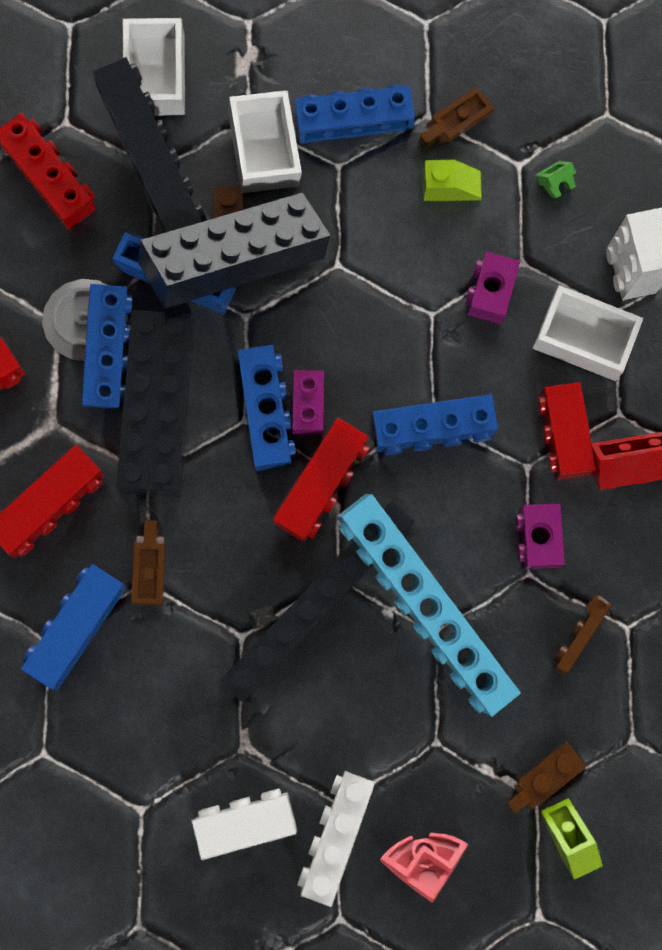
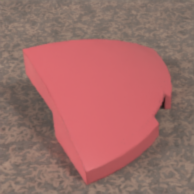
M430 833L429 838L413 840L414 838L410 836L392 846L383 855L381 862L412 889L433 903L465 852L468 843L441 833Z

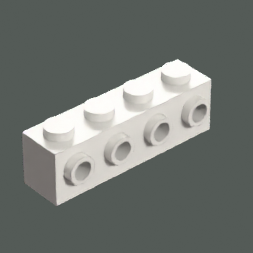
M344 771L342 777L336 775L330 792L335 795L331 807L325 806L319 823L324 825L323 832L320 838L314 837L309 850V855L314 856L310 868L303 867L297 884L303 887L301 896L330 907L332 906L375 784L374 781Z

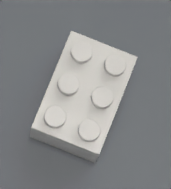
M181 18L123 19V58L127 57L130 64L135 63L142 77V86H140L142 92L148 91L155 105V113L153 115H185L184 31Z
M278 91L229 97L228 115L241 193L298 187L302 171L288 92Z
M662 208L626 215L606 248L608 263L610 265L613 264L615 271L613 276L614 287L617 292L621 293L622 300L655 294L662 286Z
M559 285L553 295L533 349L616 381L625 369L643 318Z
M280 788L262 793L261 800L251 802L250 797L231 801L229 803L230 808L220 811L219 805L202 809L198 812L199 817L192 820L201 860L297 834V826L288 792L281 794Z

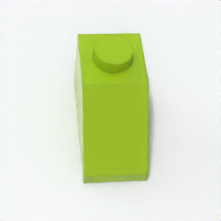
M425 160L422 174L423 201L481 200L480 170L456 160Z
M569 798L541 811L556 848L573 879H577L603 866L597 843Z

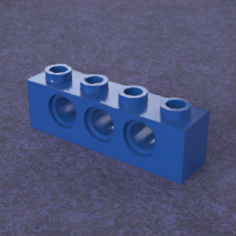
M273 345L238 350L255 470L256 472L291 467V458H296L294 440H288L286 429H291L292 425L290 412L283 411L282 400H287L285 382L279 383L277 373L283 371L281 354L274 353ZM260 374H267L272 378L266 385L257 384L255 379ZM265 402L273 403L276 406L275 411L271 414H264L259 408ZM269 431H276L280 434V439L276 443L271 444L263 439L264 435Z

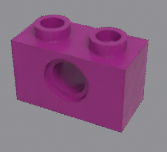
M490 252L485 253L483 261L477 260L473 277L478 278L476 287L469 288L465 304L470 305L468 315L502 324L520 265L519 260ZM493 283L497 286L498 291L489 292L485 289L484 284Z
M294 370L293 437H323L324 371Z
M560 504L523 505L519 510L520 514L515 515L516 532H521L522 544L517 545L518 562H523V570L562 567L565 565ZM533 530H540L545 534L546 541L544 544H537L533 541L531 536Z

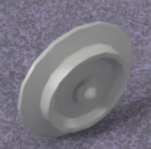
M79 279L66 283L51 295L44 307L42 325L46 339L58 353L71 360L85 361L90 284L106 285L99 280ZM125 313V325H127V313Z

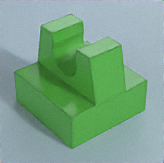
M558 161L536 174L539 184L544 186L553 198L561 196L559 191L561 182L564 183L566 189L576 187L573 177L576 171L571 162Z

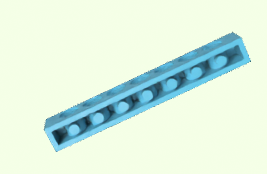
M365 494L337 516L341 523L338 525L341 533L349 541L353 538L359 546L357 550L359 557L367 566L370 564L374 566L378 572L375 576L378 582L386 591L388 589L392 590L397 597L394 600L396 606L404 615L410 614L416 622L412 625L414 630L423 640L429 639L434 646L431 652L442 665L447 663L453 671L449 674L451 679L460 689L465 687L471 695L468 698L469 703L479 714L484 712L493 717L521 694L372 494ZM370 523L377 530L376 537L372 541L366 540L363 534L365 526ZM390 548L395 553V561L390 566H386L382 556L385 550ZM409 573L412 575L414 583L411 589L405 591L401 586V580L404 575ZM429 598L432 603V609L427 615H423L420 611V604L424 599ZM448 623L450 634L446 639L441 640L439 628L443 624ZM466 648L469 653L468 659L465 663L459 664L457 655L461 649ZM485 673L487 676L486 684L481 688H477L476 678L479 674Z

